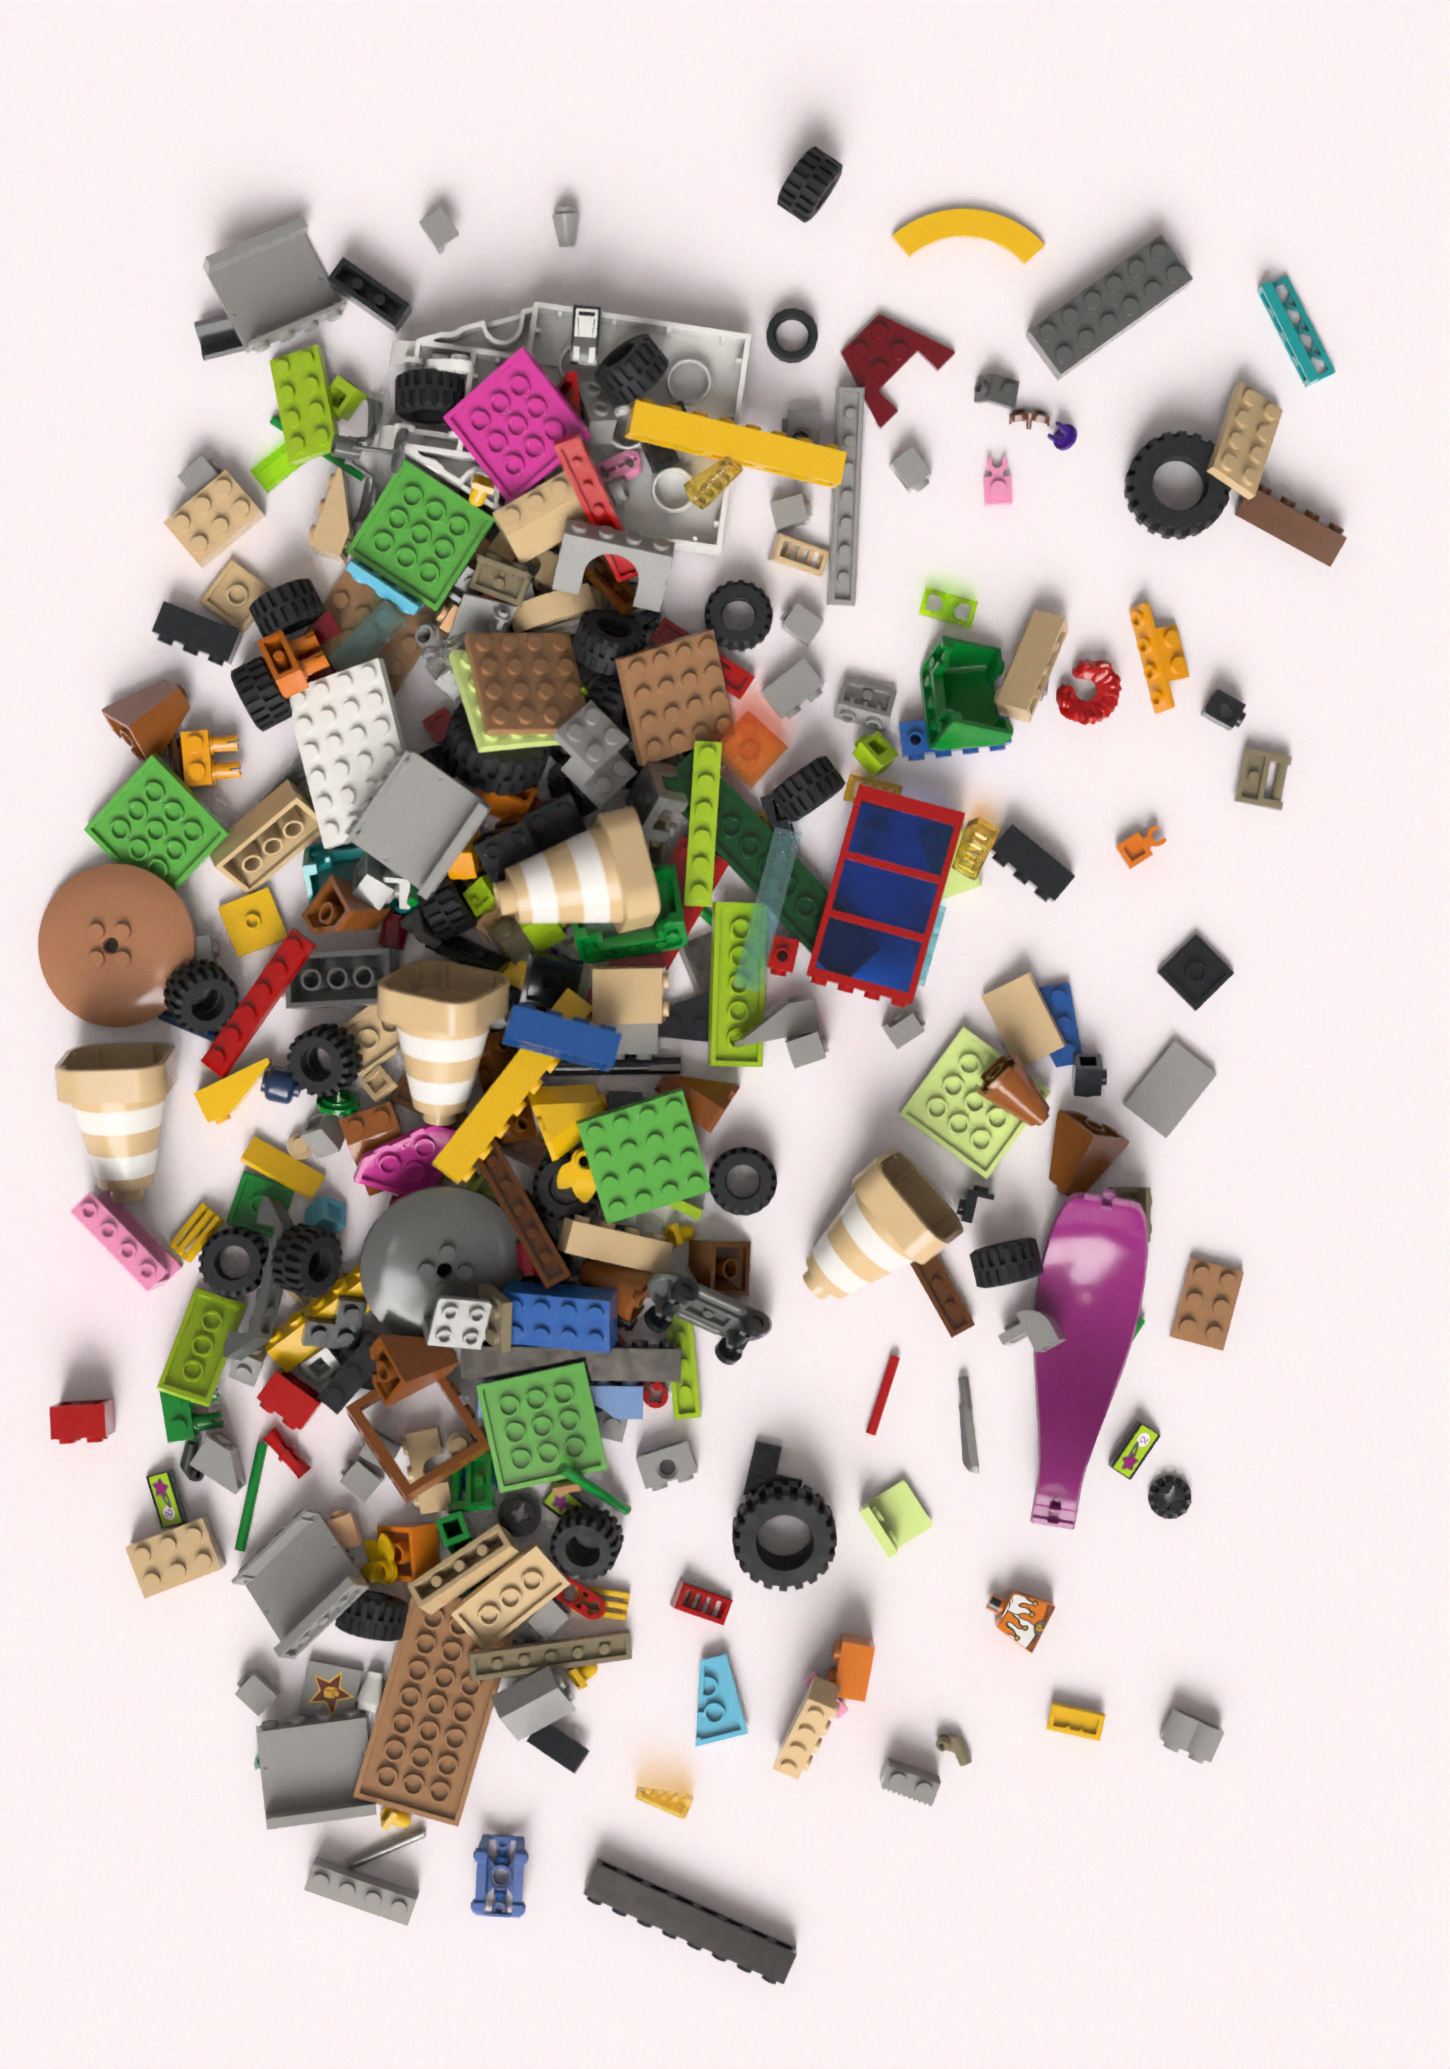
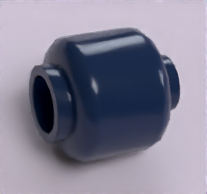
M273 1066L269 1071L265 1070L260 1092H264L266 1100L290 1104L293 1097L299 1098L301 1089L297 1087L299 1085L298 1081H293L291 1078L293 1076L292 1071H288L287 1068Z

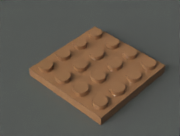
M705 629L615 659L638 765L644 766L647 761L656 762L694 749L695 741L715 742L735 735L714 629Z
M466 633L464 642L485 735L554 734L586 705L584 694L581 692L582 685L575 655L572 652L573 648L569 633Z

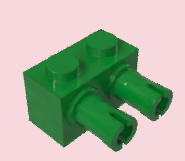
M159 1391L168 1443L195 1439L200 1435V1431L224 1427L223 1420L214 1421V1419L223 1417L221 1410L197 1415L195 1404L197 1403ZM214 1393L212 1401H219V1393Z

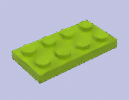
M316 344L269 360L289 463L296 465L329 454L332 440L335 434L339 435L322 347Z
M195 1287L158 1382L157 1390L210 1407L228 1359L222 1357L225 1339L228 1337L229 1330L238 1332L247 1305Z

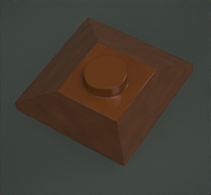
M689 1240L688 1268L699 1284L725 1296H749L751 1241Z

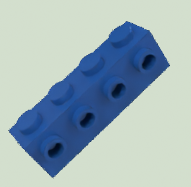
M998 711V718H999V719L1002 718V717L1009 719V717H1005V716L999 715V711ZM925 720L902 722L898 725L902 758L908 757L909 762L925 760V755L935 754L936 758L951 757L954 751H962L963 755L979 753V748L989 747L990 752L1006 750V745L1012 743V739H1010L1004 745L939 751L928 747Z

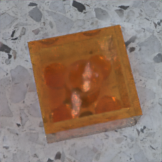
M749 711L741 717L720 741L722 742L721 763L751 790L788 751V746Z

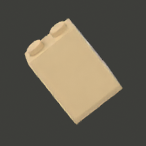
M600 965L592 969V1024L663 1023L666 1021V1016H670V1000H666V989H670L671 976L670 973H666V966Z

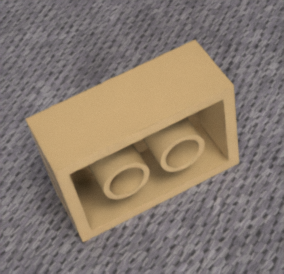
M225 469L163 523L202 568H205L263 519L265 515Z
M207 1514L132 1542L125 1547L144 1599L221 1570L226 1565Z

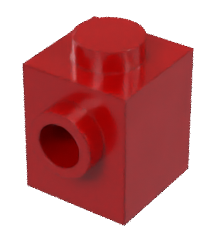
M772 935L766 968L771 969L770 974L786 977L787 972L793 973L800 940Z

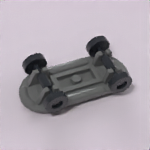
M671 1271L657 1272L650 1277L647 1283L648 1295L655 1305L651 1306L644 1314L646 1326L655 1333H663L671 1326L675 1315L677 1318L710 1333L720 1335L724 1338L715 1345V1354L726 1365L737 1363L742 1357V1352L749 1341L765 1337L772 1329V1320L764 1312L738 1302L681 1274Z

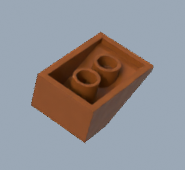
M392 1101L339 1120L356 1166H358L363 1153L405 1134ZM365 1185L369 1196L384 1191Z

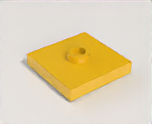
M269 887L218 907L238 958L283 941L288 935Z

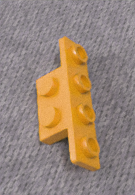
M1149 602L1142 603L1130 608L1129 613L1150 693V700L1154 712L1157 714L1175 708L1169 682L1183 680L1190 676L1177 624L1156 628Z

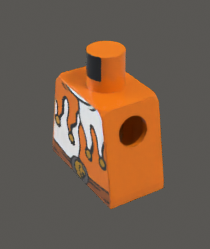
M1011 1589L1006 1600L992 1593L985 1608L998 1614L994 1624L1000 1631L1027 1651L1033 1653L1056 1606L1051 1601Z

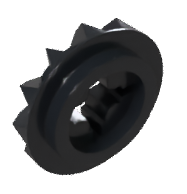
M1166 1475L1158 1478L1153 1482L1148 1492V1502L1155 1514L1164 1519H1177L1187 1512L1192 1503L1189 1486L1183 1479L1177 1476ZM1172 1486H1174V1495L1181 1499V1501H1172L1167 1509V1500L1159 1496V1494H1169Z
M514 1493L502 1501L498 1510V1520L500 1525L507 1529L512 1536L523 1537L537 1529L541 1522L542 1511L537 1500L529 1494ZM523 1503L525 1504L524 1513L531 1517V1519L522 1518L518 1525H515L516 1516L508 1510L518 1511Z

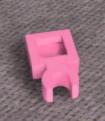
M1002 457V466L1000 468L992 466V458L987 459L986 468L991 473V477L983 478L984 506L1012 504L1011 476H1003V472L1007 467L1006 457Z

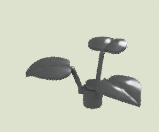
M366 398L368 404L367 437H346L335 434L331 444V456L345 459L344 464L352 466L367 476L360 507L356 517L352 520L353 522H362L367 518L374 507L377 490L374 474L353 460L360 459L362 451L393 455L391 472L396 474L400 471L403 464L405 445L408 439V429L401 428L395 436L394 449L371 447L375 435L379 432L383 413L382 402L371 398ZM359 442H366L367 446H363V444Z

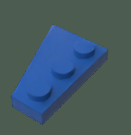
M1068 982L1040 987L1039 990L1066 1043L1065 1047L1050 1053L1049 1056L1055 1067L1073 1065V1054H1082L1070 984Z

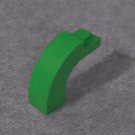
M458 1511L435 1520L443 1545L448 1548L451 1555L477 1538L470 1521L463 1511ZM489 1575L488 1577H486L485 1579H483L482 1581H480L479 1583L465 1591L467 1596L476 1588H478L481 1584H483L486 1580H488L491 1576Z

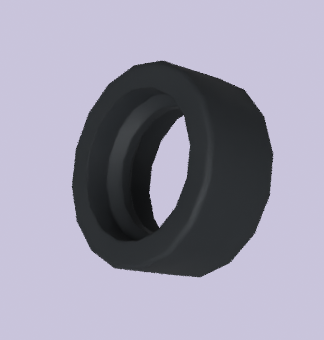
M796 308L784 309L776 313L769 322L766 331L767 346L772 355L780 361L787 363L801 362L807 359L815 350L818 340L817 325L813 318L803 310ZM787 320L801 322L808 331L807 343L798 351L790 352L784 350L776 340L778 327Z

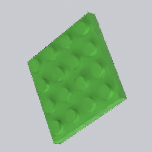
M404 459L400 471L396 474L394 473L346 552L436 612H439L450 591L470 563L495 521L493 516L481 508L473 506L467 499L407 459Z
M156 753L152 754L83 829L116 864H128L149 870L167 881L176 891L232 833Z
M682 1088L576 1121L606 1223H614L710 1191L711 1187Z
M584 1361L476 1384L500 1493L566 1479L557 1471L558 1466L562 1463H565L582 1475L608 1469Z

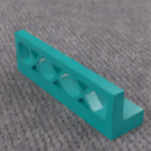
M1288 276L1273 283L1269 281L1261 285L1257 293L1304 387L1307 388L1335 374V370ZM1283 284L1289 294L1286 303L1281 302L1275 288ZM1290 300H1292L1294 306L1289 305ZM1287 309L1299 314L1301 320L1298 328L1293 326L1287 314ZM1303 324L1306 330L1301 329ZM1299 334L1311 338L1313 344L1310 352L1305 350ZM1314 358L1322 361L1327 371L1318 375L1311 359Z

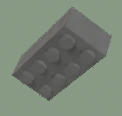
M378 948L312 952L285 990L286 1009L377 1006L378 981L400 969L399 950Z

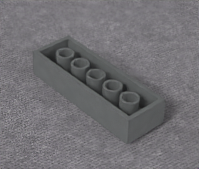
M1160 235L1031 328L1026 338L1057 381H1059L1187 288L1192 282L1193 277L1163 236Z

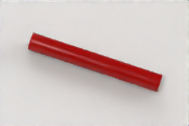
M891 1354L889 1356L865 1433L876 1436L900 1361L898 1356Z

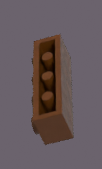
M1259 483L1256 496L1249 500L1243 497L1234 515L1331 567L1347 539V536L1343 535V528L1332 522L1328 526L1319 522L1321 516L1308 509L1304 513L1295 508L1297 503L1284 496L1280 500L1271 495L1273 490Z
M505 1031L488 1033L478 1068L484 1095L518 1053L517 1047L502 1044ZM528 1095L523 1100L527 1105L518 1116L512 1114L508 1119L507 1123L510 1127L501 1139L495 1136L499 1145L525 1141L538 1136Z

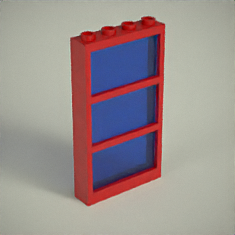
M859 784L806 973L808 977H812L811 983L826 986L827 982L838 985L837 990L853 994L854 989L863 991V997L876 1001L880 1000V996L891 999V1005L906 1008L907 1004L913 1005L964 822V812Z

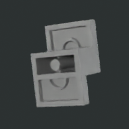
M592 700L552 736L571 755V758L561 770L599 809L638 773L619 754V751L630 739Z

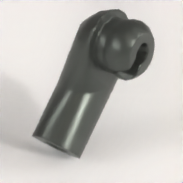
M186 1441L180 1460V1467L189 1480L199 1482L203 1479L204 1474L189 1465L197 1453L199 1444L193 1441Z

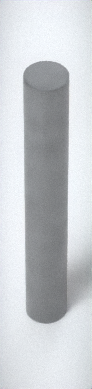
M420 1827L347 1859L348 1867L350 1870L423 1839L426 1837L423 1827Z

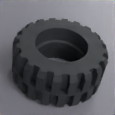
M1178 431L1176 434L1166 432L1161 437H1154L1138 451L1129 465V470L1125 476L1126 488L1124 489L1125 498H1128L1129 504L1127 507L1130 513L1135 514L1137 517L1135 521L1140 526L1144 524L1148 528L1147 532L1153 535L1155 532L1161 534V538L1170 539L1171 537H1176L1177 540L1186 539L1187 536L1192 535L1194 537L1203 530L1208 529L1223 513L1230 499L1229 492L1232 488L1207 472L1215 446L1211 440L1205 442L1201 439L1202 435L1194 433L1193 436L1187 435V431ZM1170 461H1179L1190 465L1198 472L1203 483V492L1201 498L1194 506L1186 510H1174L1158 500L1152 483L1156 471L1163 464Z
M463 702L453 712L443 743L444 757L450 769L456 771V777L461 781L465 780L468 782L467 785L473 789L477 787L483 793L490 794V792L496 793V796H505L506 793L516 795L521 793V791L529 790L534 784H537L541 779L552 751V746L478 752Z
M781 1480L773 1481V1487L767 1488V1485L763 1484L758 1487L756 1494L751 1491L745 1497L746 1502L739 1504L736 1510L737 1515L733 1518L732 1524L733 1552L736 1560H739L741 1570L744 1573L749 1572L750 1579L753 1582L763 1581V1587L772 1590L773 1585L779 1586V1591H787L789 1586H795V1590L803 1588V1583L806 1581L809 1584L818 1580L817 1574L824 1575L829 1569L828 1562H833L835 1547H837L835 1519L833 1518L830 1506L825 1504L824 1498L819 1493L813 1494L811 1487L804 1485L803 1488H800L796 1481L789 1480V1485H782ZM783 1515L793 1516L802 1520L810 1530V1540L807 1545L799 1552L786 1556L770 1553L761 1546L758 1538L760 1528L768 1520Z

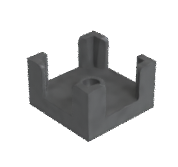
M647 761L624 801L626 807H634L641 824L644 839L666 843L670 836V831L656 829L653 826L663 809L682 813L689 802L684 793L666 790L661 776L670 778L678 776L676 766Z

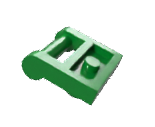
M491 1452L484 1453L451 1475V1503L448 1504L449 1514L458 1511L470 1512L495 1508L496 1474ZM466 1467V1500L462 1501V1470Z

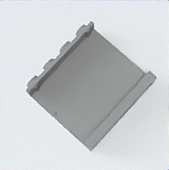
M303 217L206 256L202 267L247 354L253 351L257 353L263 352L271 346L270 344L276 341H280V343L287 342L295 336V333L302 330L305 333L316 329L319 323L326 320L334 322L343 316L346 309L347 301L339 302L305 236L308 226Z
M409 749L405 753L400 751L391 763L394 769L389 776L384 774L376 785L379 791L374 798L369 797L360 809L364 812L359 821L354 819L345 831L348 837L344 842L346 844L353 842L417 887L419 889L417 894L427 900L434 894L493 806L417 752Z
M304 1509L296 1513L294 1519L285 1528L279 1530L275 1534V1538L267 1546L259 1549L256 1556L248 1564L242 1566L238 1570V1574L231 1580L232 1584L246 1586L280 1640V1643L273 1648L278 1657L295 1659L369 1588L322 1513L311 1509Z
M348 1709L343 1712L344 1715L334 1716L331 1712L317 1714L316 1718L305 1719L304 1716H295L289 1718V1722L278 1723L277 1720H266L261 1725L256 1726L267 1830L377 1815L376 1803L353 1797L369 1743L365 1711L360 1712L358 1709Z

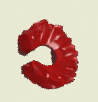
M1090 659L1079 660L1076 667L1072 668V675L1076 679L1092 681L1097 688L1095 697L1089 701H1083L1077 697L1071 685L1060 683V687L1056 690V702L1059 706L1060 714L1066 719L1079 722L1082 725H1087L1088 723L1094 725L1096 722H1101L1104 718H1109L1110 714L1114 712L1115 707L1118 706L1119 692L1122 690L1120 686L1121 679L1113 671L1110 662L1103 660L1091 661Z

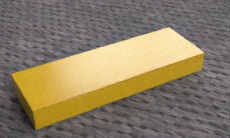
M255 1136L240 1159L242 1163L312 1201L326 1177Z

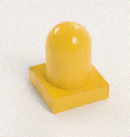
M473 473L469 502L473 506L479 507L484 504L488 494L492 495L494 483L490 478Z
M677 1223L663 1229L666 1241L674 1244L673 1249L684 1244L686 1241L692 1240L696 1233L693 1226L682 1225L678 1227Z
M594 1664L570 1668L566 1671V1674L576 1688L581 1690L588 1686L586 1682L597 1673L598 1666Z
M385 1806L380 1813L381 1828L387 1830L391 1824L400 1828H406L411 1823V1816L407 1812Z

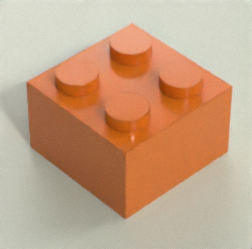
M841 1633L840 1640H834L832 1656L833 1660H835V1667H829L827 1681L841 1686L838 1697L865 1702L875 1652L873 1639Z

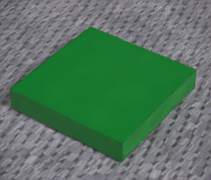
M243 1171L226 1223L271 1238L275 1227L257 1223L258 1208L262 1203L263 1196L282 1201L288 1212L295 1192L274 1180Z

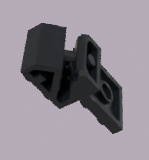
M567 791L520 815L516 813L499 821L495 825V830L484 832L472 844L493 886V883L506 880L505 870L587 831V828L570 792Z

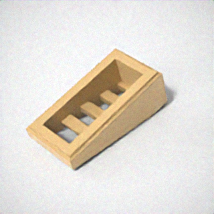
M778 533L774 536L768 560L822 577L829 557V550ZM784 543H787L786 548H785V551H784V554H783V557H782V556H780V553H781L783 544H784ZM797 546L794 560H790L793 547ZM806 549L808 553L804 564H801L803 552ZM814 553H818L815 568H812L810 566Z

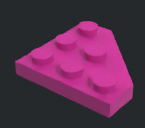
M426 1123L363 1153L353 1176L354 1182L402 1196L418 1189L438 1186L443 1173L434 1167L432 1163L458 1128L450 1125L437 1126Z

